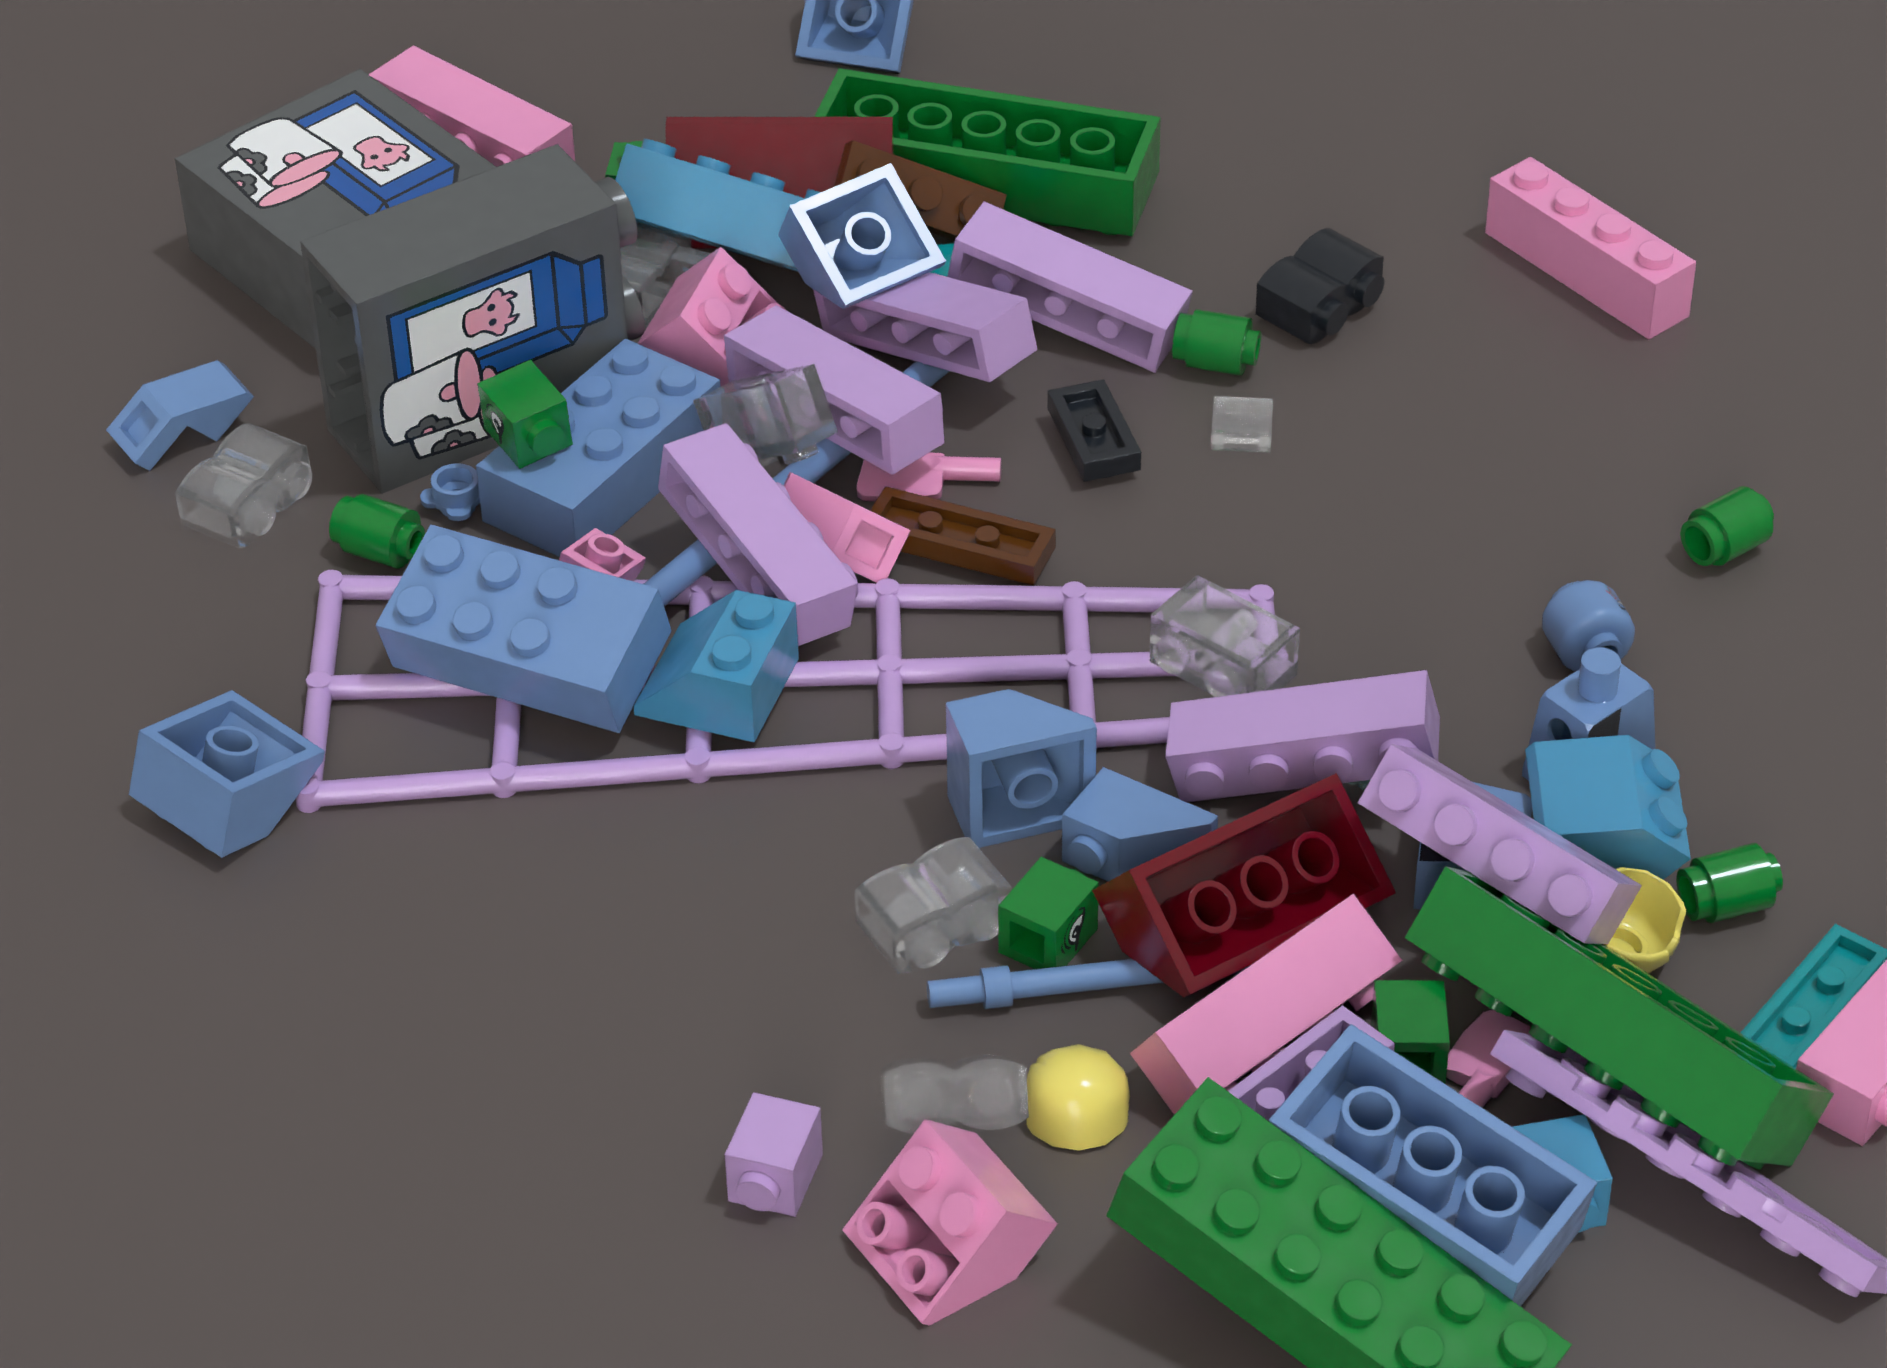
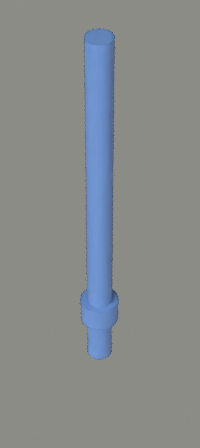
M1133 959L1010 972L1008 965L980 968L978 976L927 981V997L930 1008L983 1003L984 1009L1012 1006L1013 999L1164 982ZM1247 966V967H1245V968H1243V969H1241V970H1239V971H1237V972H1235V973H1233V974H1231V975H1238L1239 973H1241L1243 970H1245V969L1248 968L1249 966Z

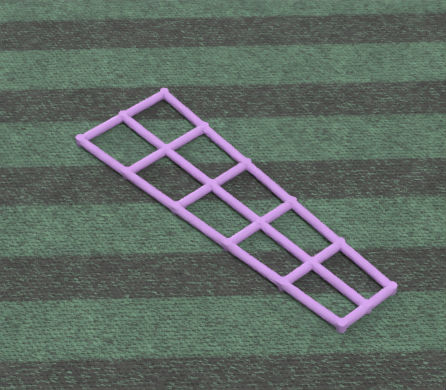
M327 570L318 577L319 596L310 672L306 678L308 689L302 736L323 749L325 754L331 702L333 700L490 696L416 673L334 675L343 600H389L402 576L342 575L337 570ZM702 575L667 605H689L690 618L738 589L732 581H713L710 577ZM889 578L879 580L877 583H858V595L855 599L854 608H876L877 660L797 662L784 687L877 685L879 739L711 751L712 733L686 727V753L517 766L521 704L496 697L491 768L323 780L324 754L322 764L297 796L296 805L301 812L312 813L324 806L494 794L499 798H508L516 792L681 779H688L690 782L700 784L708 781L711 777L880 764L885 768L895 769L907 762L946 760V734L904 737L903 684L1067 679L1069 710L1093 718L1097 727L1096 748L1167 743L1170 717L1096 722L1093 679L1257 674L1259 691L1284 688L1274 608V591L1270 586L1263 584L1255 585L1251 589L1086 587L1084 584L1076 581L1068 582L1064 586L899 584L896 580ZM635 579L634 582L644 584L647 580ZM900 608L1063 611L1066 654L902 659ZM1088 611L1250 614L1254 649L1091 653ZM653 666L643 688L645 687L647 681L649 680L656 666Z

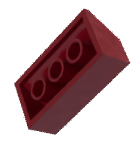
M666 117V145L677 149L674 158L696 164L698 155L709 157L731 165L728 175L747 181L751 180L753 172L764 174L784 181L783 192L805 198L807 189L824 192L834 187L845 143L854 140L894 155L893 117ZM667 232L668 249H718V247Z
M1337 773L1136 866L1092 890L1122 952L1182 997H1186L1255 963L1352 894L1356 896L1364 909L1396 894Z

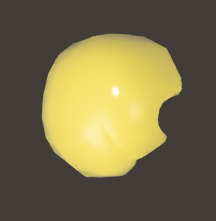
M1619 867L1616 869L1617 871L1639 883L1642 887L1609 944L1603 945L1649 974L1668 963L1670 956L1676 950L1686 916L1685 905L1672 886L1665 880L1647 870Z
M1080 1044L1052 1049L1039 1056L1036 1063L1030 1066L1025 1079L1024 1098L1028 1129L1037 1138L1058 1148L1080 1151L1108 1144L1125 1130L1128 1123L1130 1095L1128 1079L1124 1069L1106 1051Z

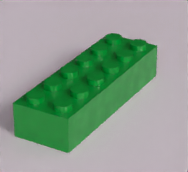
M839 68L814 116L893 117L894 155L1006 194L1003 210L1026 220L1044 222L1051 226H1069L1100 231L1108 235L1133 236L1159 173L1161 117Z
M1444 867L1405 936L1407 940L1425 951L1421 961L1427 967L1454 981H1457L1460 975L1479 987L1474 996L1481 1003L1508 1017H1511L1514 1011L1533 1023L1529 1034L1535 1039L1561 1053H1566L1567 1049L1571 1048L1588 1060L1584 1070L1589 1075L1616 1090H1621L1625 1084L1644 1097L1640 1108L1647 1114L1674 1128H1677L1680 1122L1684 1123L1701 1135L1697 1142L1699 1148L1727 1165L1735 1166L1737 1161L1740 1160L1756 1169H1762L1765 1163L1792 1166L1834 1093L1610 948L1603 944H1588L1579 941L1468 871Z
M1209 1077L1206 1078L1125 1170L1106 1214L1109 1219L1308 1368H1558L1572 1346L1571 1343Z

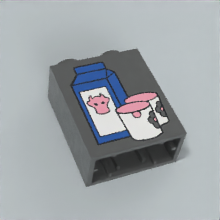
M361 69L175 158L190 250L315 349L300 241L496 167Z
M556 144L300 241L327 429L382 494L430 475L440 467L462 462L499 446L484 428L477 383L531 360L556 389L562 393L625 338L633 341L642 337L645 330L643 311L633 287L622 275L620 249L636 242L637 223L631 203L618 182L611 177L595 182Z

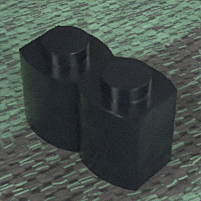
M1331 228L1322 229L1309 237L1299 247L1294 256L1282 258L1272 265L1257 282L1255 314L1308 344H1315L1327 335L1336 334L1343 327L1347 316L1359 312L1364 307L1372 306L1379 299L1385 284L1384 277L1382 276L1384 257Z

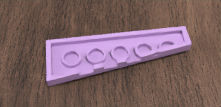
M1503 1030L1490 1054L1511 1067L1506 1078L1512 1084L1535 1097L1543 1098L1546 1092L1566 1102L1589 1117L1602 1130L1627 1141L1646 1154L1645 1157L1661 1170L1677 1178H1685L1704 1191L1702 1196L1720 1210L1735 1217L1743 1215L1763 1228L1760 1233L1761 1237L1774 1247L1794 1257H1798L1802 1253L1823 1266L1819 1276L1838 1290L1853 1297H1857L1861 1291L1887 1294V1258L1744 1162L1738 1160L1735 1166H1730L1710 1156L1697 1146V1142L1701 1137L1699 1133L1680 1122L1677 1128H1674L1653 1118L1640 1108V1104L1644 1099L1643 1096L1625 1084L1621 1090H1616L1593 1078L1584 1070L1588 1060L1571 1048H1568L1566 1053H1561L1544 1045L1530 1034Z

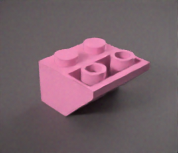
M720 247L677 277L638 344L720 379L721 395L755 401L756 399L729 385L724 335L775 305L784 310L786 309L779 305L749 275L744 267L739 265Z
M925 1119L842 1230L922 1324L931 1326L1016 1280L1058 1223L977 1133Z

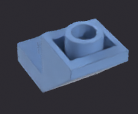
M216 360L143 384L106 431L135 464L150 471L187 426L218 441L254 396L224 363Z

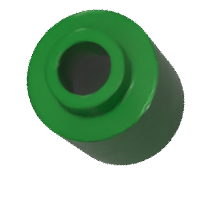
M1198 309L1194 311L1193 315L1180 313L1174 332L1172 356L1173 359L1185 361L1186 367L1242 376L1246 365L1256 366L1261 347V331L1252 330V318Z
M1746 486L1737 487L1691 512L1688 521L1683 523L1680 531L1683 547L1689 557L1701 566H1709L1711 564L1716 566L1724 565L1771 538L1774 529L1773 509L1769 501L1755 490Z
M365 494L341 498L332 512L329 523V536L331 540L340 544L344 552L396 569L402 568L412 559L425 535V529L421 525L420 516L417 511Z
M1750 843L1693 858L1689 867L1678 870L1676 884L1678 896L1685 905L1686 915L1692 921L1705 918L1708 923H1715L1772 908L1776 902L1777 892L1783 888V876L1776 857L1770 852L1765 853L1757 843Z

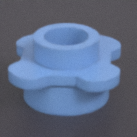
M459 463L440 467L431 476V488L421 492V504L425 508L441 510L443 515L453 521L468 519L475 511L476 506L480 504L477 471L469 465Z

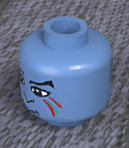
M1584 580L1564 585L1553 594L1542 614V629L1563 665L1574 672L1580 669L1581 657L1585 651L1596 647L1607 648L1616 652L1620 659H1622L1634 642L1635 626L1629 613L1614 590L1600 581Z

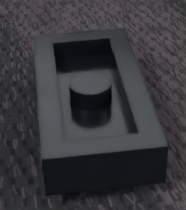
M1104 379L1048 390L1047 409L1084 482L1141 470V450Z

